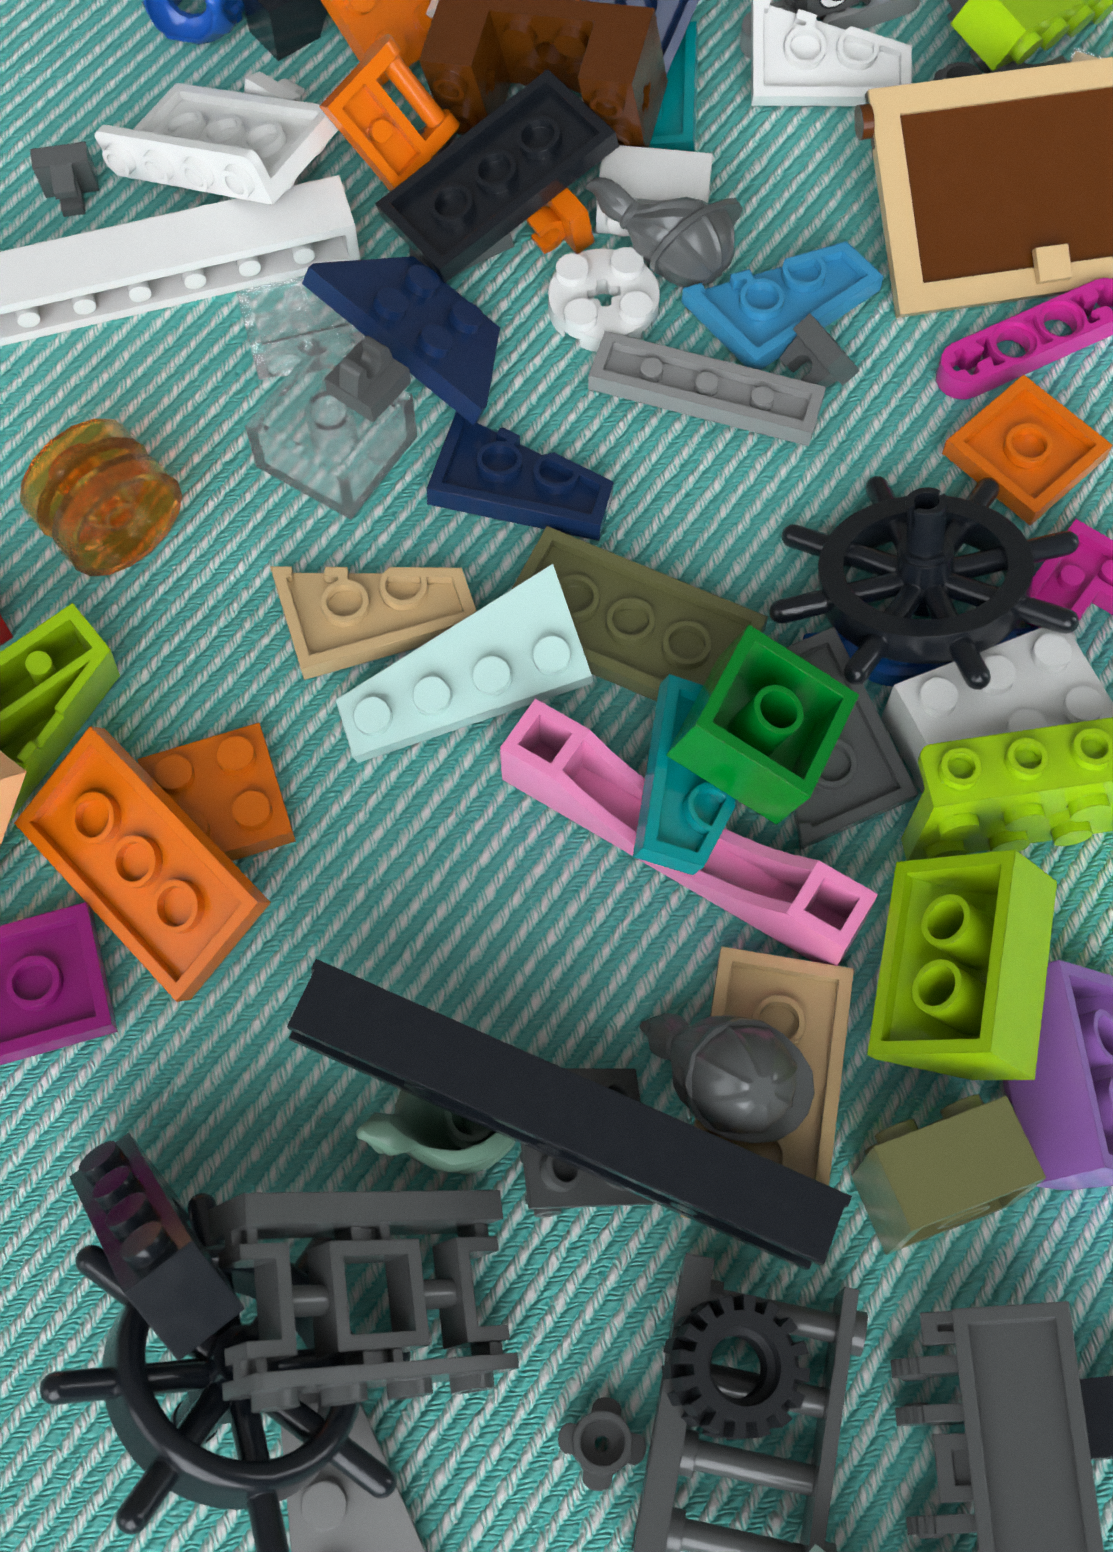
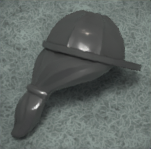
M596 177L587 183L586 189L595 195L601 211L610 219L619 222L622 229L628 231L636 252L643 256L644 260L651 263L650 268L654 273L663 276L667 281L683 287L699 283L704 285L712 283L730 266L734 256L735 237L733 226L739 219L743 209L736 198L724 199L712 204L690 197L669 199L652 204H641L630 196L621 185L611 179Z
M663 1013L640 1024L641 1031L648 1038L651 1052L662 1059L670 1060L673 1087L679 1099L707 1130L731 1140L749 1143L776 1142L795 1131L808 1115L815 1094L813 1071L801 1051L783 1033L765 1022L725 1014L707 1017L690 1026L678 1014Z

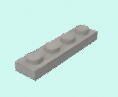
M608 331L604 332L588 375L589 390L806 446L810 445L826 387Z

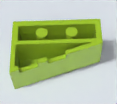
M73 603L0 652V751L27 771L10 821L120 677L111 649Z

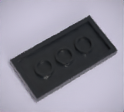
M547 69L375 204L381 217L446 283L617 149L619 144L616 132Z

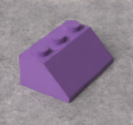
M1062 960L1050 962L1047 967L1035 1080H1003L1006 1096L1013 1105L1014 1112L1046 1176V1179L1036 1187L1066 1191L1113 1186V976Z

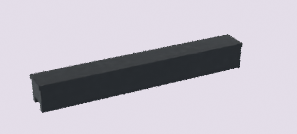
M315 959L311 968L312 976L287 1025L288 1029L292 1030L289 1036L290 1041L804 1270H809L812 1262L820 1266L824 1265L843 1209L849 1206L852 1198L851 1195Z

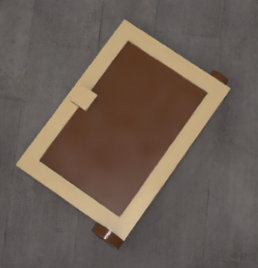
M1113 57L868 89L864 95L866 104L857 105L855 108L854 126L859 140L871 139L896 318L1062 295L1096 279H1113Z

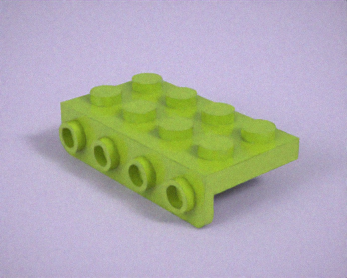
M1113 717L926 745L918 757V765L925 789L901 837L906 861L967 855V853L985 850L995 852L1016 849L1020 852L1031 843L1053 840L1056 846H1070L1086 841L1093 834L1113 831Z

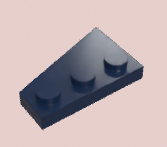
M456 412L427 486V505L545 529L548 526L565 534L599 541L612 501L614 482L554 452L541 455L521 445L520 435L501 427L498 432H495L479 423L472 425Z

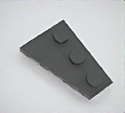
M831 627L786 647L859 694L811 797L795 809L800 850L910 802L918 795L863 683L854 685L846 681L843 671L850 657L835 627Z

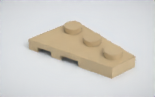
M270 566L304 680L419 648L477 611L462 568L388 567L384 573H349L348 567H325L324 573H293V569L290 566Z

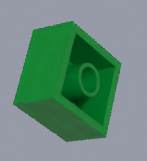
M748 624L718 657L666 756L777 825L811 797L859 694Z

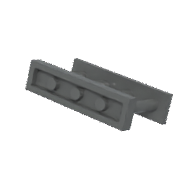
M689 1253L685 1254L681 1264L668 1339L676 1337L678 1331L672 1327L680 1317L690 1315L692 1313L691 1308L725 1296L732 1295V1297L743 1294L724 1290V1282L712 1279L715 1259ZM844 1287L834 1297L832 1312L756 1297L757 1303L770 1301L780 1307L776 1314L779 1319L790 1317L798 1328L790 1334L828 1342L822 1387L799 1383L797 1391L806 1395L801 1408L788 1410L789 1412L817 1417L811 1464L700 1440L699 1431L686 1428L687 1423L681 1418L686 1412L681 1405L672 1406L667 1396V1393L674 1391L672 1379L663 1380L661 1378L631 1552H680V1550L687 1552H809L815 1544L825 1552H837L836 1543L825 1541L850 1355L858 1357L862 1355L867 1333L868 1314L867 1312L857 1310L859 1289ZM666 1353L664 1366L670 1365L671 1354ZM711 1355V1375L716 1386L724 1394L740 1399L747 1396L755 1388L759 1380V1373L711 1363ZM694 1470L806 1495L800 1543L686 1518L685 1509L673 1507L678 1475L691 1478Z

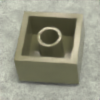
M980 1094L972 1095L940 1110L942 1118L926 1127L919 1129L915 1120L910 1119L890 1126L875 1135L877 1143L863 1151L865 1158L851 1177L885 1255L1010 1207L1046 1179L1007 1096L984 1104Z

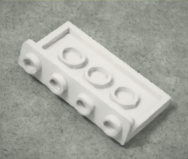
M176 83L134 129L102 125L95 132L94 136L103 151L102 156L105 163L117 176L274 205L281 195L293 186L295 179L308 164L325 149L326 144L338 129L319 107L321 104Z

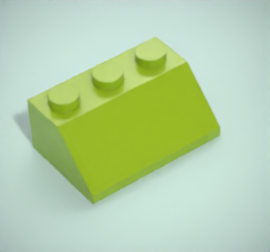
M1016 849L896 862L867 1055L876 1060L968 1080H1035L1057 881Z

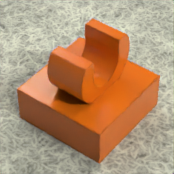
M568 187L527 219V223L535 231L531 238L544 254L557 248L563 239L576 254L595 243L588 210Z

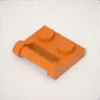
M386 34L368 48L361 62L319 107L388 190L392 191L431 160L457 131L459 122L449 109L442 110L399 56L400 46L390 34ZM383 72L426 124L421 135L377 82V78Z

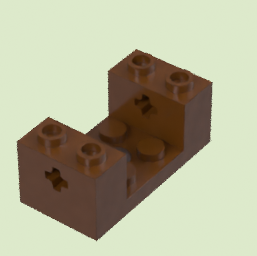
M439 0L419 59L433 99L442 110L449 109L459 122L456 133L464 135L505 103L511 83L526 86L548 69L570 90L582 94L583 102L616 132L619 145L649 148L668 83L655 8L581 0Z

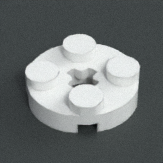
M622 247L617 250L592 249L578 254H566L557 261L556 272L549 283L548 311L550 320L556 331L563 337L565 331L571 337L579 339V347L589 351H598L605 331L641 340L642 332L650 324L653 326L658 316L660 297L658 281L652 270L644 264V257L631 247ZM598 294L613 296L609 306H601L598 299L591 298Z

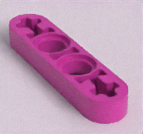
M1101 278L1093 280L953 342L942 353L936 371V382L939 389L955 399L966 400L974 398L1112 336L1113 310L1110 306L1113 308V279ZM1097 303L1100 306V308L1093 310L1095 304ZM1049 320L1063 321L1070 326L1073 333L1066 336H1057L1048 331L1044 323ZM1006 340L1014 341L1024 348L1026 354L1020 357H1009L998 349L997 344ZM957 365L961 370L955 371L954 366ZM975 367L973 375H970L967 370Z

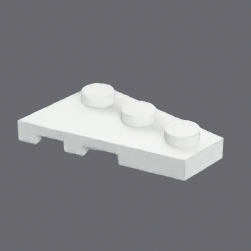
M752 0L751 106H857L866 104L864 95L868 89L912 84L911 45L853 26L846 30L817 21L816 14L798 9L796 14L771 6V0Z

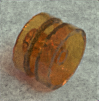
M99 418L73 425L51 439L31 461L21 481L20 502L27 516L45 535L53 538L58 550L76 570L88 576L111 575L131 567L152 552L169 533L179 515L182 500L178 481L159 461L148 455L145 446L127 427L114 419Z

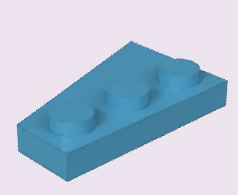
M845 241L784 259L783 266L755 275L752 274L750 269L730 274L729 282L705 289L703 284L699 283L685 287L682 293V304L746 367L761 370L781 357L797 336L793 328L809 313L825 328L879 292L884 276Z

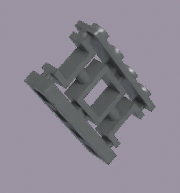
M500 1190L242 1193L208 1210L210 1241L225 1240V1250L218 1253L219 1269L254 1268L259 1341L244 1342L224 1349L225 1366L233 1365L234 1380L222 1384L223 1401L251 1399V1412L264 1413L299 1407V1394L320 1393L321 1406H339L367 1401V1388L387 1387L388 1400H404L432 1395V1383L450 1381L451 1395L468 1394L494 1389L493 1375L519 1369L517 1353L503 1354L502 1342L510 1340L508 1324L478 1326L470 1259H476L499 1251L497 1236H489L487 1225L503 1219ZM458 1234V1237L432 1246L436 1279H423L419 1238L391 1239V1235ZM335 1237V1241H328L307 1250L310 1285H292L289 1242L258 1243V1239ZM385 1263L392 1332L351 1335L344 1264ZM439 1309L443 1349L471 1348L472 1356L403 1361L402 1353L430 1345L427 1310ZM296 1317H312L316 1359L345 1357L346 1366L267 1372V1363L277 1362L297 1355Z

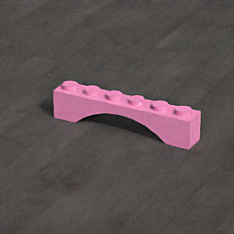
M535 698L500 747L502 780L633 856L645 778L612 752L590 729ZM726 828L723 829L705 866L694 875L638 859L813 962L836 966L840 965L865 923L878 896L874 891L819 860L793 855L762 845Z

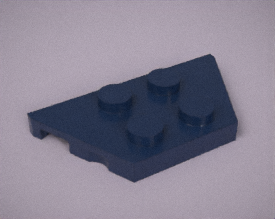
M414 256L313 263L308 267L302 281L306 288L364 336L369 335L388 347L392 357L408 367L410 374L472 425L479 421L487 407L500 327L484 315L479 307L466 300L447 283H444L433 269L425 266Z

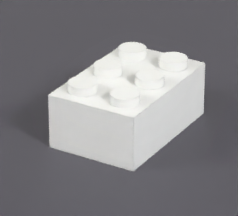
M1042 627L980 652L991 675L989 684L981 690H974L965 683L955 662L894 684L881 719L922 793L925 787L918 765V757L926 745L1113 717V702L1071 633L1062 634Z

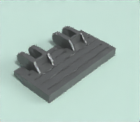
M1069 1301L951 1309V1311L920 1313L923 1345H955L956 1355L909 1357L891 1360L892 1378H900L903 1381H923L926 1378L959 1376L962 1403L930 1405L926 1402L907 1403L903 1407L895 1408L897 1426L965 1424V1433L933 1434L940 1503L973 1502L975 1514L906 1517L908 1535H916L919 1539L943 1538L945 1534L977 1533L979 1552H1104Z

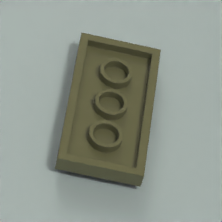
M546 526L512 589L553 564L591 674L656 702L659 685L669 674L704 685L718 657L749 624L764 633L768 616L548 526Z

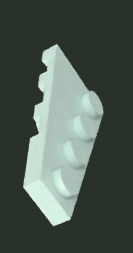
M551 564L335 701L352 756L357 763L530 705L535 698L542 701L594 682L554 565Z

